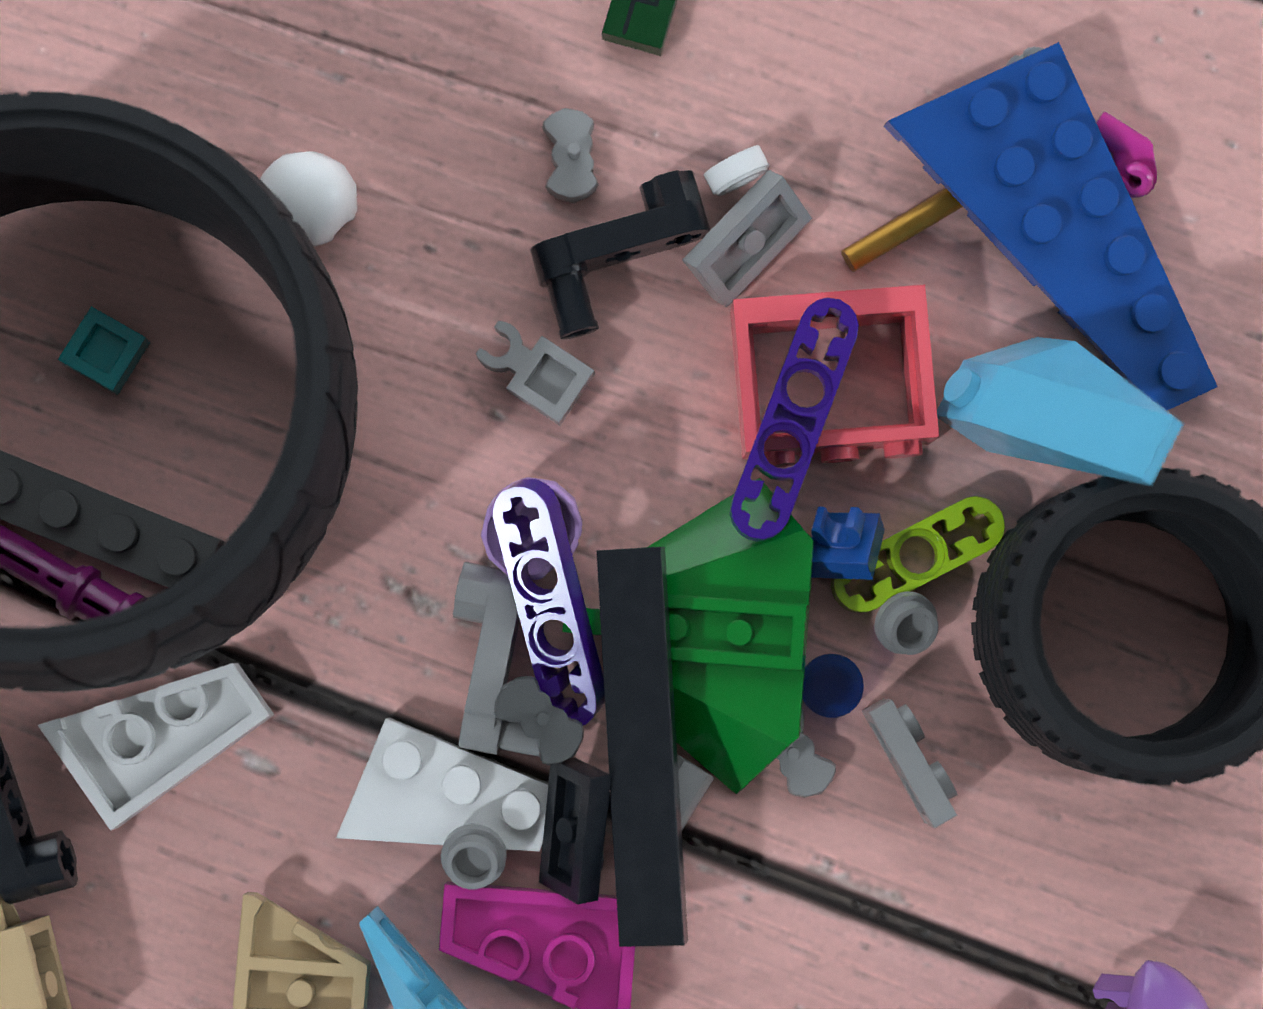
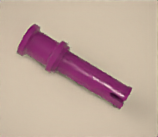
M0 524V568L55 599L56 608L59 609L61 615L71 620L78 616L86 621L110 615L147 600L145 596L138 592L129 595L101 579V571L95 567L82 565L76 568Z

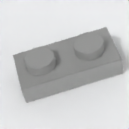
M768 170L682 260L713 300L727 308L733 302V299L737 298L812 217L784 177Z
M882 699L862 710L924 823L936 828L957 816L949 799L957 795L956 789L938 761L931 765L926 761L917 745V742L924 739L925 736L909 707L905 704L897 708L893 700Z

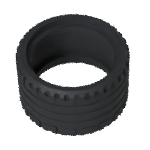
M1161 467L1151 486L1102 476L1045 500L1018 519L1016 527L1007 530L987 559L990 565L987 572H983L980 575L976 597H974L972 610L977 611L976 622H971L975 661L980 660L983 669L979 673L983 685L986 686L990 695L989 698L995 708H1001L1006 714L1003 719L1008 725L1014 728L1028 744L1038 746L1044 755L1066 766L1100 776L1145 785H1171L1172 782L1176 781L1177 783L1189 784L1209 777L1214 778L1224 774L1226 766L1239 767L1249 761V758L1256 752L1263 751V507L1253 499L1247 501L1240 497V490L1231 485H1224L1211 476L1202 474L1191 477L1190 470ZM1114 520L1150 525L1172 534L1195 551L1214 576L1224 599L1228 622L1226 657L1216 683L1199 706L1173 725L1151 734L1123 737L1100 727L1075 708L1057 685L1044 655L1040 629L1043 595L1056 564L1071 544L1098 523Z

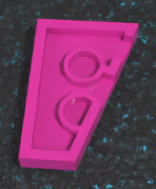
M447 881L444 884L439 951L510 982L514 980L551 996L552 1000L572 1009L575 1007L578 1009H630L635 947H619L616 895L599 894L598 901L577 905L553 890L487 885L483 888L472 890L462 888L454 882Z

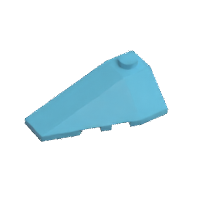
M1042 337L1031 338L963 360L960 368L947 381L943 393L944 397L937 408L938 419L987 452L1150 486L1183 426L1181 421L1076 341Z

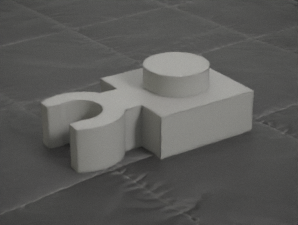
M498 321L494 328L498 334L510 341L509 351L503 356L494 357L480 348L476 353L479 361L490 371L497 373L510 371L515 374L506 387L507 391L560 426L595 375V371L543 336L540 337L533 349L529 350L523 345L521 335L514 326L507 322Z

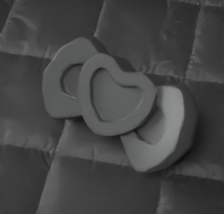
M521 676L502 685L494 704L495 717L500 721L520 723L526 736L537 739L539 756L543 764H560L576 755L583 741L584 727L582 723L568 718L563 709L553 706L549 696L540 690L535 677Z

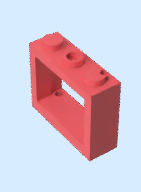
M925 284L733 299L730 317L742 459H748L761 425L753 334L796 331L807 307L815 301L824 298L840 299L848 304L855 312L859 326L899 323L908 424L822 430L814 454H821V463L859 460V450L884 448L885 458L923 455L922 445H929L939 438ZM827 314L822 322L811 320L810 326L815 329L836 328L838 318L832 314ZM789 433L773 434L765 441V457L770 464L777 468L793 466L796 464L795 455H801L800 443Z

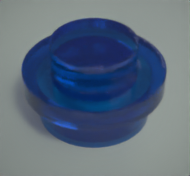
M824 654L812 659L805 666L803 702L812 712L827 718H837L850 713L859 704L863 695L864 682L859 668L850 659L839 654Z

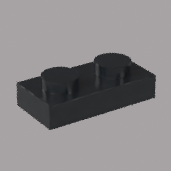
M572 757L560 764L550 765L539 883L578 905L598 901L601 871L604 864L603 850L607 812L610 805L611 774Z

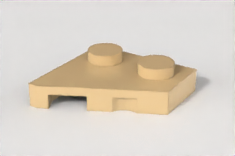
M258 892L243 894L233 1009H367L371 961Z

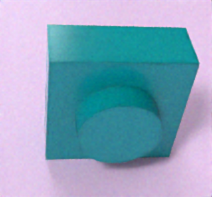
M91 306L58 360L66 367L118 396L151 342L145 336Z

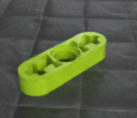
M968 497L882 541L880 551H886L888 566L891 572L902 582V585L893 589L891 577H887L870 587V593L873 598L865 602L860 594L849 596L846 593L844 585L848 584L852 579L831 578V591L835 600L848 611L855 613L869 612L881 607L892 596L902 592H910L990 551L1000 542L1004 534L1005 522L1002 512L996 504L986 498ZM968 509L973 517L983 514L989 524L981 530L984 541L979 544L976 538L968 536L951 544L950 547L957 552L958 556L950 560L945 540L933 529L932 525L940 521L943 534L965 522L962 513L964 510ZM910 537H921L927 540L934 549V562L931 568L924 573L910 572L900 561V548L903 542ZM879 559L875 569L884 565Z

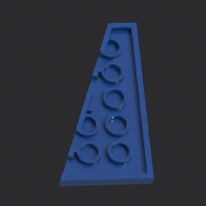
M1059 42L890 119L885 123L884 127L898 142L902 141L924 164L922 168L938 185L941 183L968 211L967 216L1032 286H1038L1057 306L1060 316L1073 329L1077 328L1103 356L1102 360L1107 366L1166 411L1218 387Z

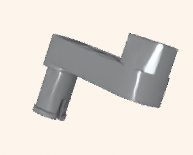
M464 562L454 599L453 618L481 623L482 628L461 725L459 748L497 755L499 749L539 756L537 739L526 736L520 723L500 721L494 715L495 700L502 685L508 682L520 623L509 576L499 568Z

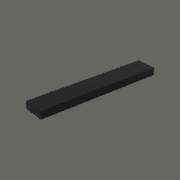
M665 547L597 550L609 774H611L610 796L619 947L684 946L688 942Z

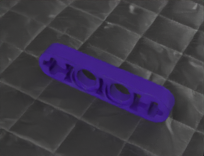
M824 298L815 301L807 307L797 326L731 502L730 518L732 525L740 535L748 540L764 541L773 538L784 529L792 513L857 339L859 328L857 316L852 308L840 299ZM827 314H832L838 318L836 328L845 333L844 339L834 337L831 340L823 358V361L836 362L834 371L818 360L797 358V352L800 348L811 356L819 337V331L810 326L811 320L822 322ZM807 372L818 377L824 390L822 400L815 406L808 408L799 407L794 404L787 393V382L792 376L797 373ZM779 432L789 433L794 436L800 443L801 448L799 461L794 466L785 469L777 468L770 464L764 453V444L767 438ZM754 468L770 479L791 482L788 493L778 486L775 487L769 502V508L778 513L776 522L765 520L760 529L748 525L750 514L741 509L744 500L754 502L757 499L764 484L762 480L751 479Z
M523 479L504 490L496 499L493 514L499 542L535 679L538 681L540 690L549 696L553 706L563 709L568 718L578 720L585 726L599 712L605 702L602 668L559 500L555 492L546 483L537 479ZM521 501H524L527 507H537L539 516L530 522L526 515L517 516L514 507ZM531 536H533L534 542L542 537L547 538V541H539L527 548H524L522 544ZM543 558L555 567L558 575V582L555 588L543 589L531 580L528 574L530 559ZM548 620H559L565 623L573 634L574 643L572 648L561 650L553 647L544 635L545 622ZM577 661L578 664L569 673L567 665ZM569 684H571L574 693H584L587 698L580 707L577 706L574 698H564L562 691Z

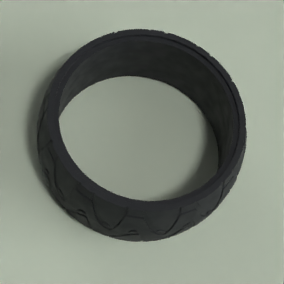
M27 91L28 95H20L18 92L0 94V217L32 207L73 201L115 202L140 206L171 215L198 227L220 240L243 258L262 277L281 302L291 320L296 354V383L290 427L280 458L265 490L247 518L226 543L201 566L173 586L141 603L110 615L73 624L47 627L0 626V688L11 690L22 688L23 691L69 692L115 687L155 677L165 673L170 667L175 669L186 665L222 646L232 636L254 623L285 593L290 583L304 570L323 540L328 524L334 517L350 471L357 427L358 380L356 361L353 354L354 346L346 314L336 288L307 234L298 222L292 221L293 216L284 203L253 172L241 165L230 154L175 122L172 123L166 118L145 109L111 99L82 94L74 95L68 92Z

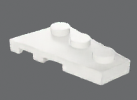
M231 663L124 699L95 706L83 712L64 718H57L39 724L38 727L108 828L114 830L274 716V713L238 663Z
M386 718L336 838L443 845L447 836L456 828L468 824H479L494 830L502 838L507 850L539 852L543 844L548 783L470 750L459 748V746L397 720Z

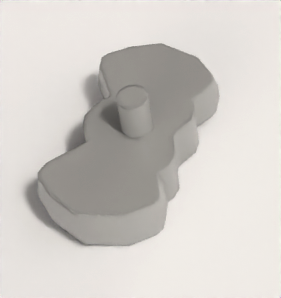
M564 108L551 114L542 125L544 133L554 144L552 162L555 170L546 183V189L556 199L575 203L588 198L598 187V181L593 174L594 160L590 155L593 144L591 133L594 129V122L592 118L582 111Z
M802 709L800 737L777 757L780 771L787 777L788 792L803 798L822 794L833 781L836 773V764L829 759L814 754L815 747L813 741L803 734L804 709Z

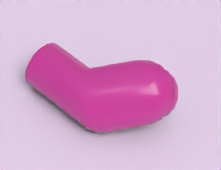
M1103 111L1096 123L1110 153H1112V158L1130 197L1139 198L1149 194L1157 182V167L1152 142Z

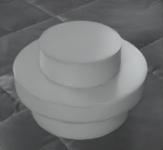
M898 593L889 598L880 607L875 618V634L880 643L893 653L907 655L921 653L934 642L938 633L935 607L926 597L919 593Z
M479 824L463 825L453 830L445 839L441 851L442 867L448 877L456 885L472 890L483 888L496 881L504 870L507 858L506 847L502 838L494 830Z

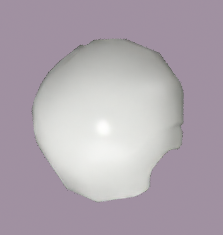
M307 151L285 154L274 161L260 178L284 203L293 216L292 221L299 223L313 246L332 241L342 226L355 218L357 212L356 183L343 164L322 153Z

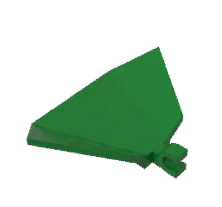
M765 482L757 499L754 502L744 500L741 507L742 510L750 514L748 525L756 529H760L765 520L776 522L778 516L777 512L769 508L773 492ZM732 494L648 547H665L676 742L732 792L738 794L800 737L814 540L792 514L784 529L773 538L764 541L748 540L740 535L732 525L730 518V507L734 496ZM586 608L593 635L601 636L600 609ZM563 623L562 632L572 633L570 628Z

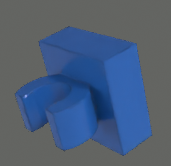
M818 507L811 529V538L814 540L812 578L873 580L885 531L880 513H863L858 507H850L849 513L828 512L826 507Z

